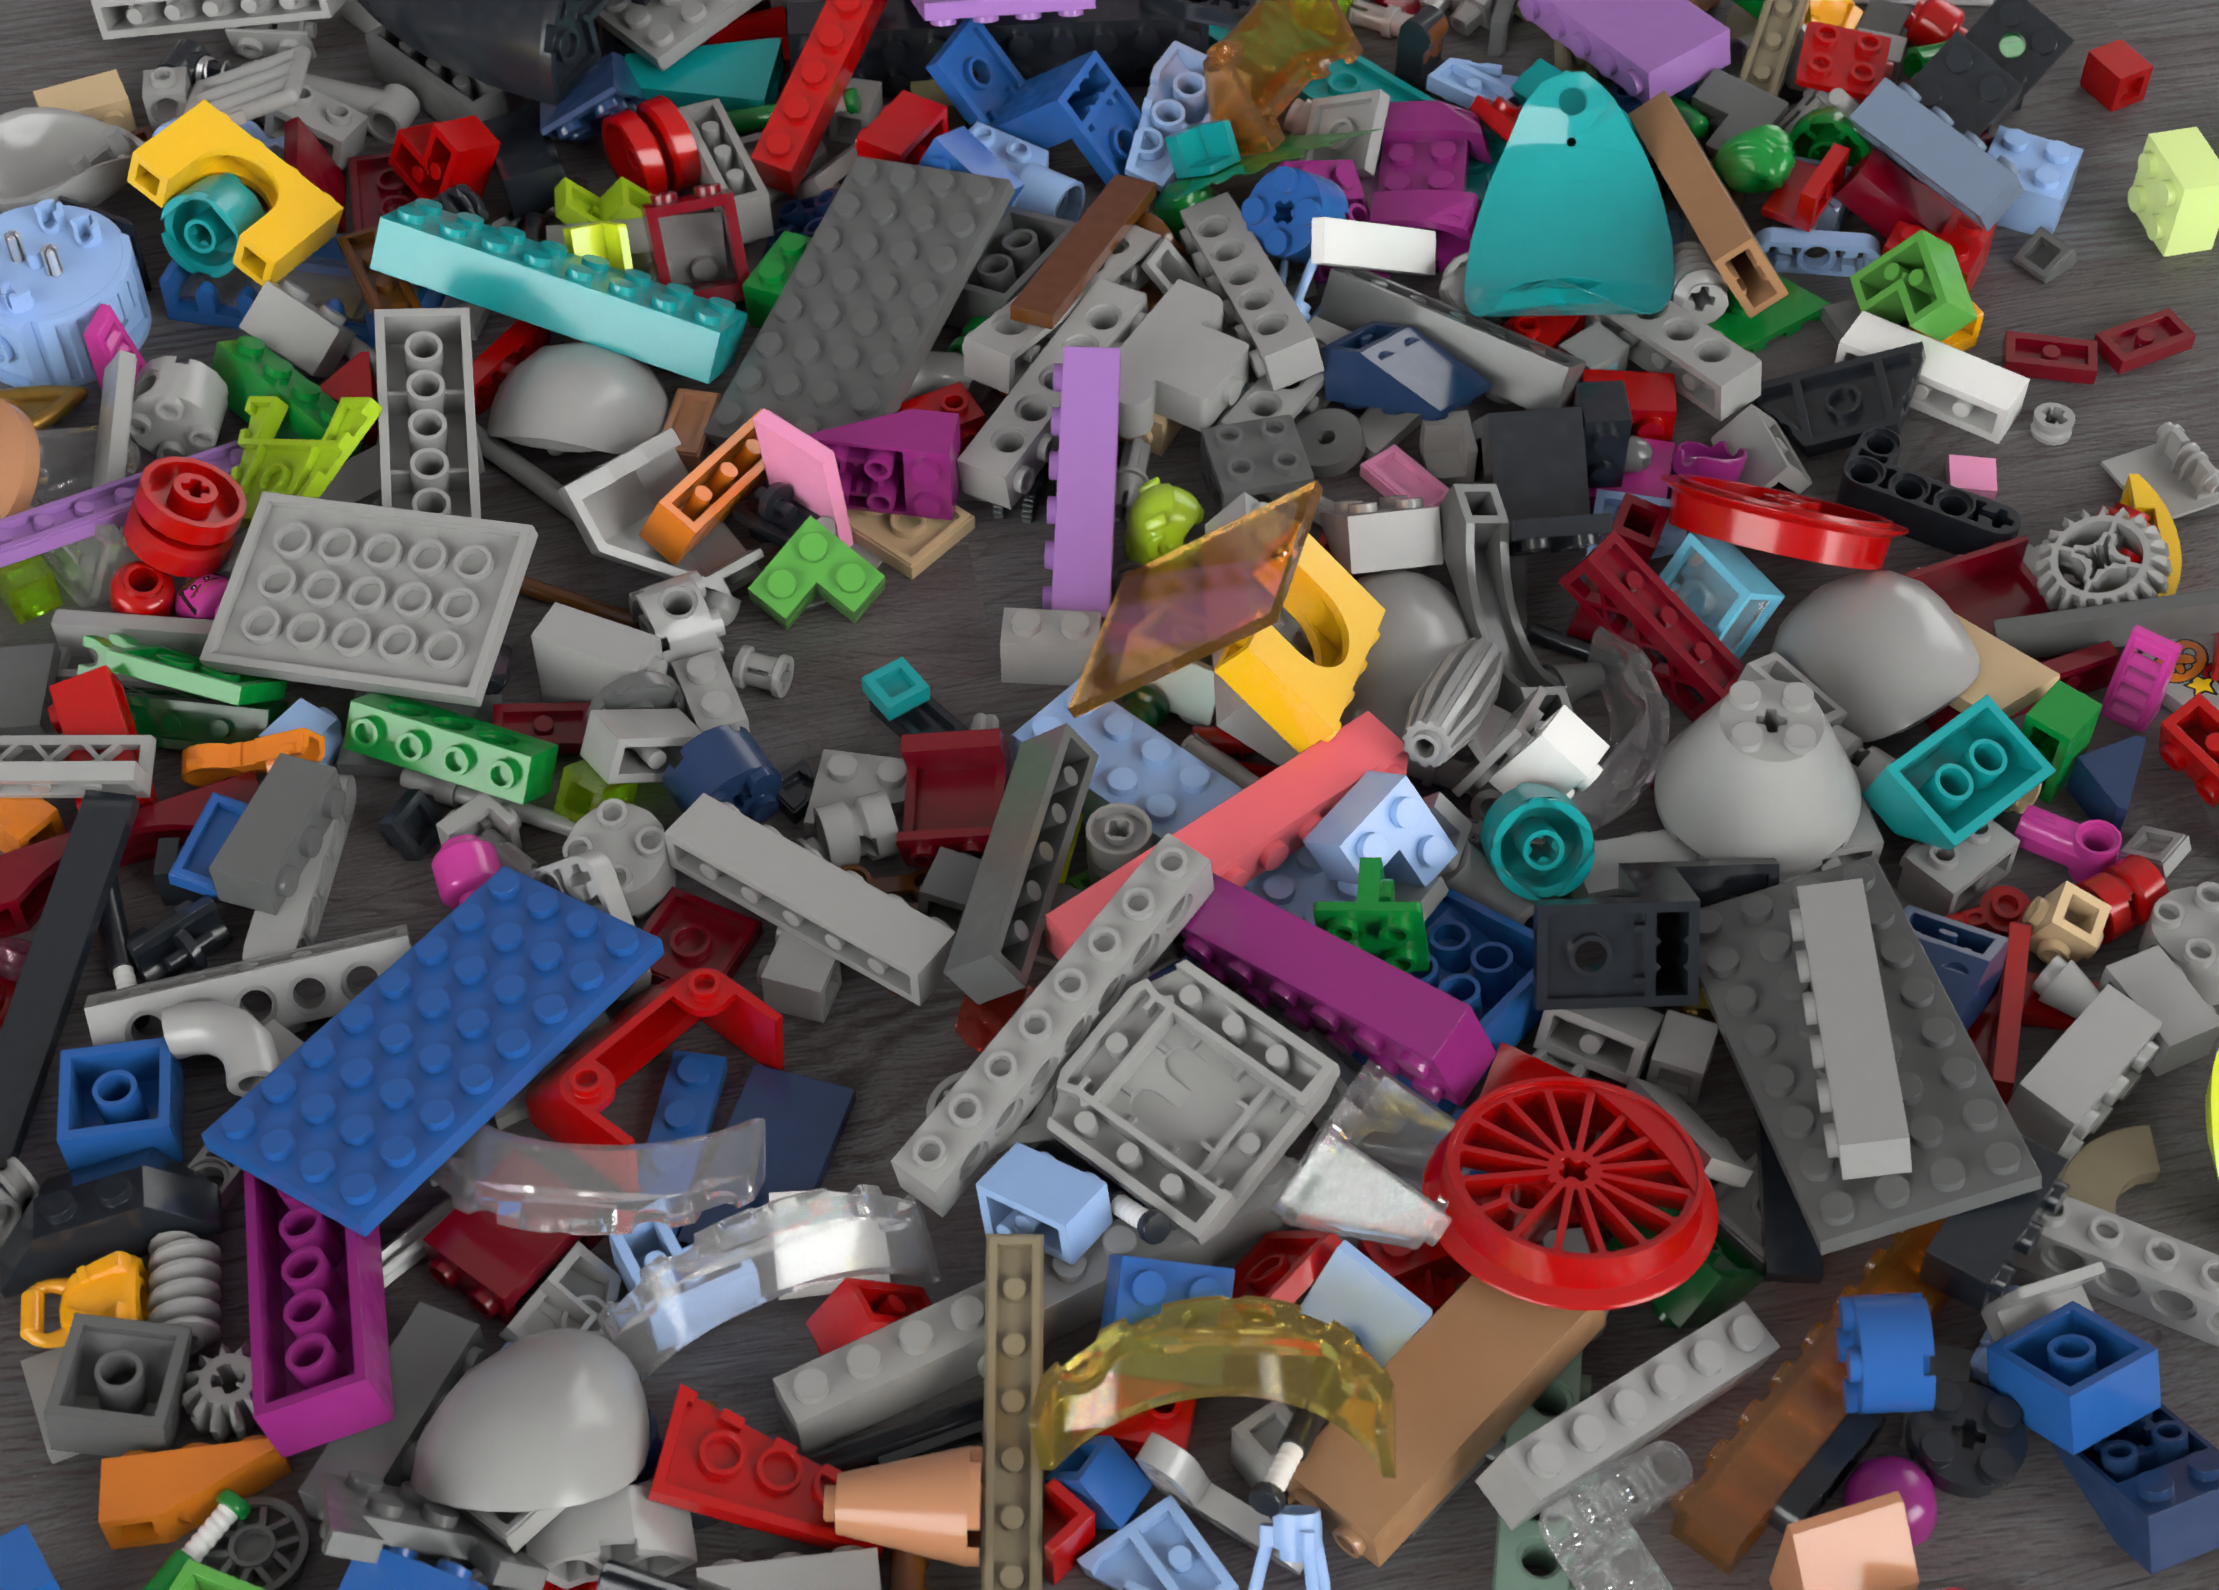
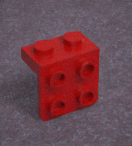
M1816 21L1809 22L1801 48L1795 83L1801 87L1828 93L1835 88H1842L1852 98L1858 99L1857 103L1861 105L1885 77L1889 80L1891 78L1894 63L1888 62L1887 59L1892 38Z

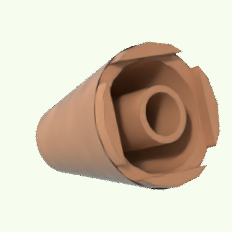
M969 1445L840 1472L837 1474L836 1485H825L824 1522H835V1534L963 1567H979L983 1483L981 1482V1467H983V1446Z

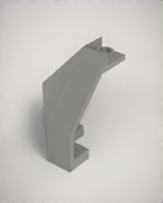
M673 427L614 457V459L557 489L560 498L593 555L665 579L697 570L704 582L705 589L732 596V592L754 581L761 573L756 563L757 560L765 557L761 548L746 551L723 521L675 566L638 536L658 502L689 475L675 447L681 445V442Z

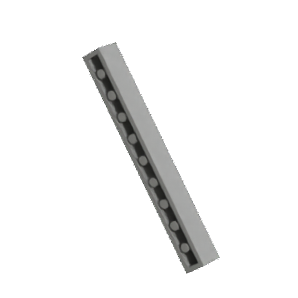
M1284 1155L1222 1232L1201 1246L1172 1224L1170 1233L1163 1242L1156 1245L1148 1244L1139 1237L1135 1227L1119 1218L1113 1221L1073 1266L1044 1253L1043 1345L1102 1317L1109 1254L1211 1266L1257 1244L1268 1231H1285L1302 1223L1305 1186ZM986 1280L773 1378L778 1414L795 1446L798 1447L799 1453L803 1456L813 1454L980 1375L977 1363L985 1354Z

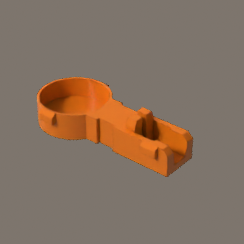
M302 727L258 737L247 742L232 744L206 743L190 746L182 751L181 779L189 785L204 787L252 770L255 776H260L263 773L269 772L280 753L314 762H321L325 756V737Z

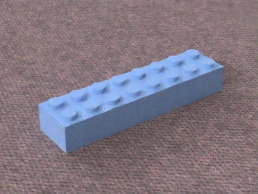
M1080 678L1012 734L1014 765L1021 742L1067 723L1099 755L1081 813L1084 814L1082 822L1086 824L1093 812L1110 803L1135 805L1145 811L1152 821L1153 846L1158 844L1167 832L1171 835L1243 790ZM1303 846L1288 856L1277 869L1272 871L1266 870L1249 881L1243 889L1315 925L1313 916L1315 902H1356L1358 884L1328 879L1307 847Z

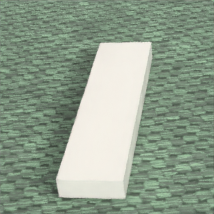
M1329 217L1312 218L1311 262L1312 264L1419 276L1435 275L1436 231Z

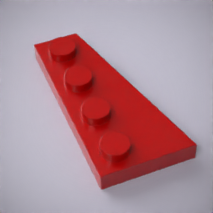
M680 1383L647 1500L832 1551L847 1545L860 1546L864 1549L877 1548L879 1560L883 1546L835 1534V1522H824L825 1485H836L837 1474L842 1472L841 1470L828 1463L823 1466L797 1453V1446L778 1436L776 1440L769 1438L747 1426L745 1418L725 1407L723 1411L714 1408L698 1399L699 1393Z

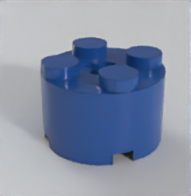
M1279 166L1266 174L1256 184L1250 197L1244 201L1241 208V216L1246 222L1247 230L1254 233L1264 252L1270 256L1296 263H1308L1311 257L1312 218L1329 217L1345 219V213L1349 214L1347 198L1335 182L1322 176L1287 166Z
M1922 1293L1864 1294L1839 1297L1840 1327L1835 1329V1344L1838 1362H1846L1848 1378H1843L1842 1381L1845 1413L1876 1414L1933 1411L1936 1396V1375H1929L1930 1356H1935L1934 1339L1926 1298H1922Z

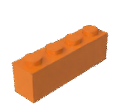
M762 409L658 502L638 536L674 566L732 513L731 507L745 501L768 479L753 418Z

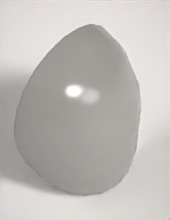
M25 107L0 115V213L37 204L45 199H55L57 203L59 201L58 197L61 195L95 207L115 195L127 183L132 154L144 142L124 128L106 124L93 117L70 110L51 107Z
M586 342L547 345L533 352L513 368L500 384L492 402L487 434L491 437H501L515 444L547 449L548 453L553 456L561 455L563 452L591 451L621 454L661 433L671 404L663 384L651 368L642 361Z
M1387 570L1373 572L1356 580L1386 612L1378 628L1380 637L1369 649L1365 660L1368 662V665L1357 678L1352 689L1355 692V696L1349 705L1344 708L1339 721L1342 723L1341 727L1369 711L1397 737L1402 739L1410 704L1436 663L1462 642L1468 640L1470 634L1458 599L1440 582L1423 574L1408 570Z
M1865 570L1839 578L1812 591L1793 607L1780 624L1771 649V653L1776 651L1848 712L1841 726L1861 737L1863 742H1871L1895 735L1922 723L1961 696L1976 680L1980 672V659L1976 648L1962 623L1946 602L1923 582L1887 570Z
M554 1328L532 1333L516 1340L469 1369L448 1393L426 1424L417 1442L411 1475V1483L415 1492L432 1502L455 1508L485 1512H529L582 1505L610 1496L624 1489L637 1479L644 1468L650 1447L648 1407L638 1373L623 1351L607 1338L590 1331L575 1328Z

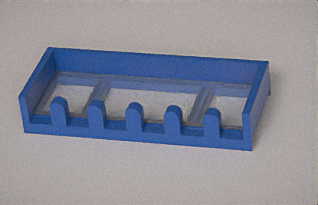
M336 233L331 240L278 281L277 284L283 285L288 280L303 288L310 294L306 301L319 309L323 304L345 316L347 319L343 325L355 332V336L372 348H376L375 318L339 251L336 237L344 234ZM172 258L159 279L168 320L241 329L239 325L262 289V286L238 267L222 277L208 278L211 275L201 272L193 274L186 271ZM410 282L423 308H440L446 294Z

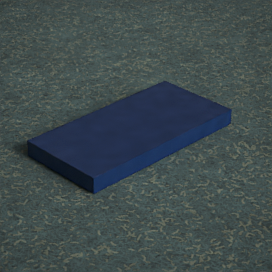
M754 1064L677 1238L681 1249L734 1226L757 1271L776 1275L769 1193L819 1191L856 1102L855 1089Z

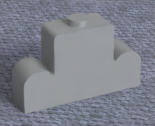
M1178 279L1120 346L1121 380L1118 436L1137 438L1145 435L1154 424V413L1201 432V428L1210 427L1228 404L1233 405L1236 403L1241 394L1242 387L1248 378L1249 345L1242 340L1223 333L1224 307L1223 301L1218 295Z

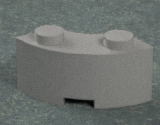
M652 1481L628 1485L610 1496L586 1504L566 1507L526 1543L527 1555L549 1569L546 1580L564 1590L586 1582L598 1581L599 1574L607 1560H616L663 1577H667L698 1562L691 1512L647 1500Z

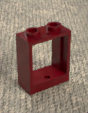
M709 183L694 187V195L677 198L676 191L650 195L651 203L641 204L640 206L656 282L666 286L668 283H671L658 218L722 206L735 277L688 287L694 291L693 295L708 300L711 297L723 298L731 302L745 300L742 285L749 277V271L733 192L728 188L721 189L720 183Z

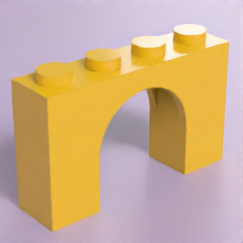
M205 99L136 149L132 154L127 182L161 208L203 177L220 175L224 172L237 176L241 183L255 190L264 199L270 211L239 235L232 264L262 287L266 281L274 283L280 281L336 235L344 207Z
M1305 529L1270 552L1257 582L1299 623L1312 647L1314 663L1298 652L1262 617L1228 640L1214 669V672L1299 754L1321 740L1329 742L1341 729L1342 723L1339 720L1344 708L1349 705L1355 696V692L1352 689L1357 678L1368 665V662L1365 660L1369 649L1380 637L1378 628L1386 612Z

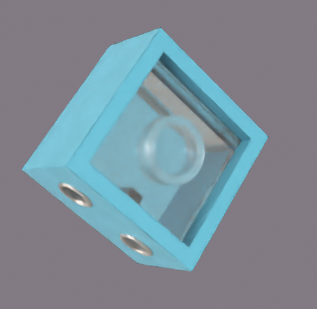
M1693 532L1687 535L1659 576L1738 660L1743 656L1785 597L1734 544Z

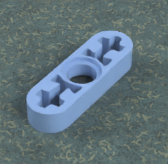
M1768 227L1760 230L1755 235L1776 272L1850 277L1881 256L1879 241L1874 236L1866 233L1811 230L1807 232L1796 228ZM1770 247H1776L1775 252L1768 251ZM1792 247H1796V254H1792ZM1812 247H1822L1828 250V253L1820 258H1811L1805 254ZM1837 250L1841 251V257H1837ZM1858 253H1864L1863 257L1857 258Z

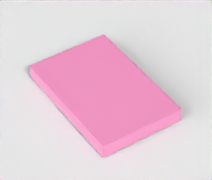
M763 409L753 418L769 486L776 482H782L792 488L794 501L821 517L828 516L833 518L836 536L851 547L854 544L834 451L773 412Z

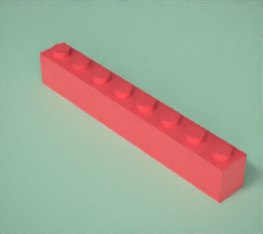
M1367 711L1341 727L1339 732L1329 742L1319 741L1175 832L1172 836L1211 860L1212 873L1244 888L1249 881L1266 870L1272 871L1277 869L1288 856L1305 846L1302 840L1367 771L1407 776L1409 754L1403 749L1404 742L1373 714ZM1155 846L1045 915L1046 948L1058 960L1070 949Z

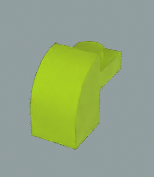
M621 176L601 197H598L564 177L555 187V217L559 218L564 224L643 218L640 205L651 203L650 195L653 194L648 193Z

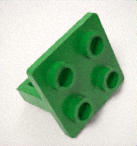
M1360 857L1356 902L1318 901L1314 903L1313 916L1315 926L1406 973L1429 970L1430 956L1422 904L1419 902H1395L1394 879H1385L1382 857Z

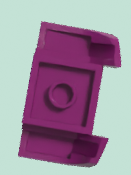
M1442 101L1390 102L1382 135L1383 147L1378 188L1372 195L1369 223L1408 228H1431L1449 232L1463 240H1471L1479 215L1480 205L1477 194L1466 192L1469 158L1471 155L1482 163L1493 164L1487 138L1478 117L1471 111Z

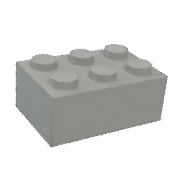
M2108 984L2016 1088L2006 1108L2020 1134L2069 1159L2068 1166L2084 1144L2082 1140L2087 1134L2091 1132L2094 1135L2113 1111L2111 1106L2118 1099L2123 1101L2141 1079L2142 1075L2140 1073L2150 1063L2160 1048L2152 1041L2163 1025V1022Z

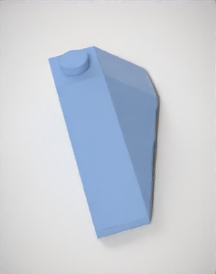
M1174 40L1153 67L1148 93L1142 106L1138 129L1135 131L1125 167V175L1156 182V190L1162 192L1167 185L1177 179L1165 137L1192 124L1228 119L1232 125L1245 108L1248 74Z

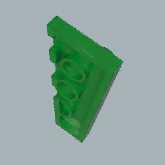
M1778 275L1789 293L1787 296L1752 318H1749L1731 289L1727 291L1729 305L1726 311L1716 321L1707 325L1714 330L1720 331L1725 337L1746 351L1755 354L1765 349L1768 341L1780 335L1787 338L1799 332L1801 325L1812 319L1816 322L1821 321L1822 306L1831 303Z

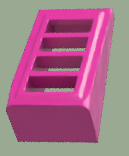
M101 304L83 336L102 393L104 369L119 350L136 354L135 384L140 369L146 365V362L111 306Z
M2136 624L2109 684L2100 713L2137 732L2146 731L2159 712L2183 646ZM2138 650L2162 660L2163 663L2161 664L2138 653Z

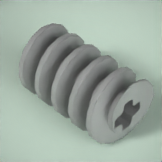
M1683 241L1674 245L1675 278L1670 300L1691 312L1693 316L1705 324L1716 321L1724 314L1729 305L1728 288L1725 280L1702 244L1695 241Z
M168 1231L157 1234L150 1241L148 1247L150 1253L148 1263L150 1277L147 1289L150 1295L147 1301V1310L149 1312L147 1322L191 1327L190 1356H192L200 1349L212 1346L221 1337V1328L217 1322H219L222 1316V1310L217 1303L222 1296V1290L218 1285L222 1278V1271L218 1265L222 1259V1251L215 1243L200 1239L195 1234L186 1231Z

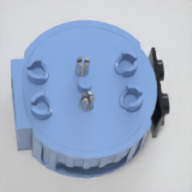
M62 195L58 197L59 201L57 203L55 199H45L37 204L15 208L0 214V382L12 387L38 385L80 386L96 381L97 377L83 333L101 304L111 306L139 351L146 341L151 327V310L145 290L150 292L152 287L133 222Z

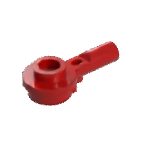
M2007 885L1996 886L1989 889L1982 896L1979 907L1945 915L1944 917L2006 936L2010 921L2024 924L2022 922L2023 916L2031 902L2025 893L2015 887Z

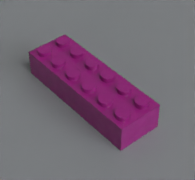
M1212 873L1214 882L1213 893L1180 931L1185 939L1182 945L1183 948L1202 964L1200 969L1224 986L1230 983L1240 988V993L1249 1002L1263 1010H1266L1269 1005L1281 1010L1282 1016L1296 1028L1304 1032H1309L1311 1028L1325 1034L1324 1038L1342 1053L1352 1055L1355 1050L1368 1057L1369 1064L1383 1075L1395 1079L1400 1074L1413 1081L1411 1083L1412 1086L1426 1098L1438 1103L1443 1097L1460 1107L1462 1106L1497 1054L1470 1005Z
M244 1170L253 1418L282 1458L395 1420L379 1225L370 1234L363 1237Z

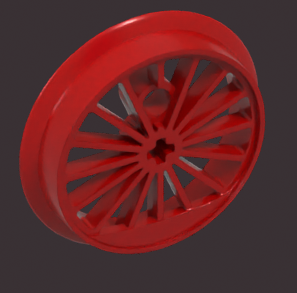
M1692 474L1661 475L1662 481L1672 488L1670 514L1668 517L1670 524L1709 538L1773 554L1840 567L1881 570L1892 538L1909 532V529L1895 524L1892 520L1800 494Z
M1569 1076L1531 1078L1504 1085L1485 1094L1463 1112L1453 1129L1435 1147L1427 1162L1422 1182V1200L1429 1225L1440 1244L1458 1264L1479 1280L1501 1292L1527 1302L1559 1309L1580 1311L1611 1310L1634 1306L1658 1298L1683 1284L1701 1267L1713 1247L1718 1230L1719 1215L1715 1192L1707 1174L1704 1172L1698 1149L1686 1130L1668 1112L1647 1098L1620 1086L1587 1078ZM1548 1125L1553 1142L1538 1126ZM1563 1125L1580 1127L1575 1150L1571 1149ZM1588 1128L1604 1132L1586 1152H1583ZM1515 1131L1521 1138L1509 1132ZM1620 1139L1628 1142L1611 1150ZM1483 1145H1487L1497 1151L1484 1149L1481 1147ZM1649 1156L1653 1159V1160L1640 1161V1160L1645 1159V1158H1647V1157H1649ZM1463 1168L1488 1172L1489 1174L1463 1175L1461 1171ZM1673 1181L1675 1186L1656 1182ZM1501 1195L1500 1198L1482 1206L1476 1205L1472 1197ZM1651 1205L1680 1210L1682 1212L1678 1217H1673ZM1595 1216L1626 1249L1612 1252L1606 1250ZM1626 1218L1659 1235L1652 1239H1645ZM1558 1223L1555 1242L1552 1248L1533 1243L1544 1238ZM1568 1223H1581L1590 1253L1562 1250Z

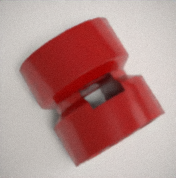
M2130 854L2106 867L2102 872H2097L2075 884L2082 890L2112 906L2103 929L2104 936L2101 945H2106L2126 934L2134 926L2139 927L2148 922L2155 903L2158 899L2169 893L2166 882L2158 868L2148 859L2136 854Z

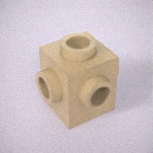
M2066 880L2044 898L2037 896L2026 909L2022 922L2032 925L2029 950L2047 964L2057 955L2066 962L2072 959L2075 963L2082 958H2091L2102 943L2103 929L2112 906Z

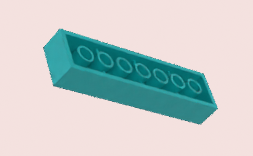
M418 198L380 217L370 265L372 270L707 384L736 364L748 313L735 309L736 305L729 300L711 297L708 300L693 295L694 291L685 285L668 283L666 286L651 280V275L644 271L636 269L622 271L610 267V262L605 258L595 255H583L581 257L567 252L568 248L561 243L547 240L541 241V243L525 238L526 233L517 228L502 226L498 229L484 224V219L478 215L466 212L454 214L442 210L443 205L431 199Z

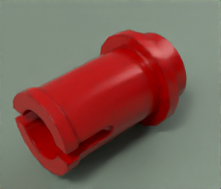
M1192 726L1193 736L1194 733H1198L1210 742L1211 745L1227 755H1238L1240 760L1244 759V754H1253L1252 748L1217 726Z

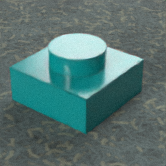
M903 656L861 678L862 691L888 721L930 700V686Z

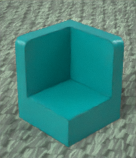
M1228 119L1192 124L1165 137L1177 179L1215 174L1241 161L1232 126Z

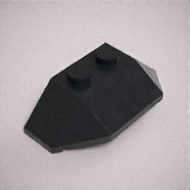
M154 1147L45 1179L0 1250V1292L4 1298L21 1294L35 1283L46 1279L70 1278L80 1266H86L115 1251L126 1252L137 1257L149 1255L148 1247L150 1241L159 1233L186 1231L195 1234L200 1239L222 1233L221 1191L214 1182Z

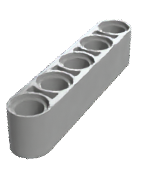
M338 774L342 790L346 793L345 808L342 815L337 820L332 821L324 834L318 855L315 858H310L306 864L293 896L286 898L277 915L254 911L243 948L242 961L314 945L355 810L357 787L353 775Z

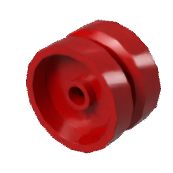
M659 95L640 103L637 106L636 113L625 109L603 119L601 129L603 144L617 180L622 176L650 194L667 192V188L678 192L700 182L701 164L695 140L684 117L669 98Z
M170 456L156 459L143 470L125 521L123 534L127 546L134 554L156 570L177 577L199 578L208 574H215L227 562L235 534L238 533L245 514L247 500L239 484L229 474L213 464L190 457Z

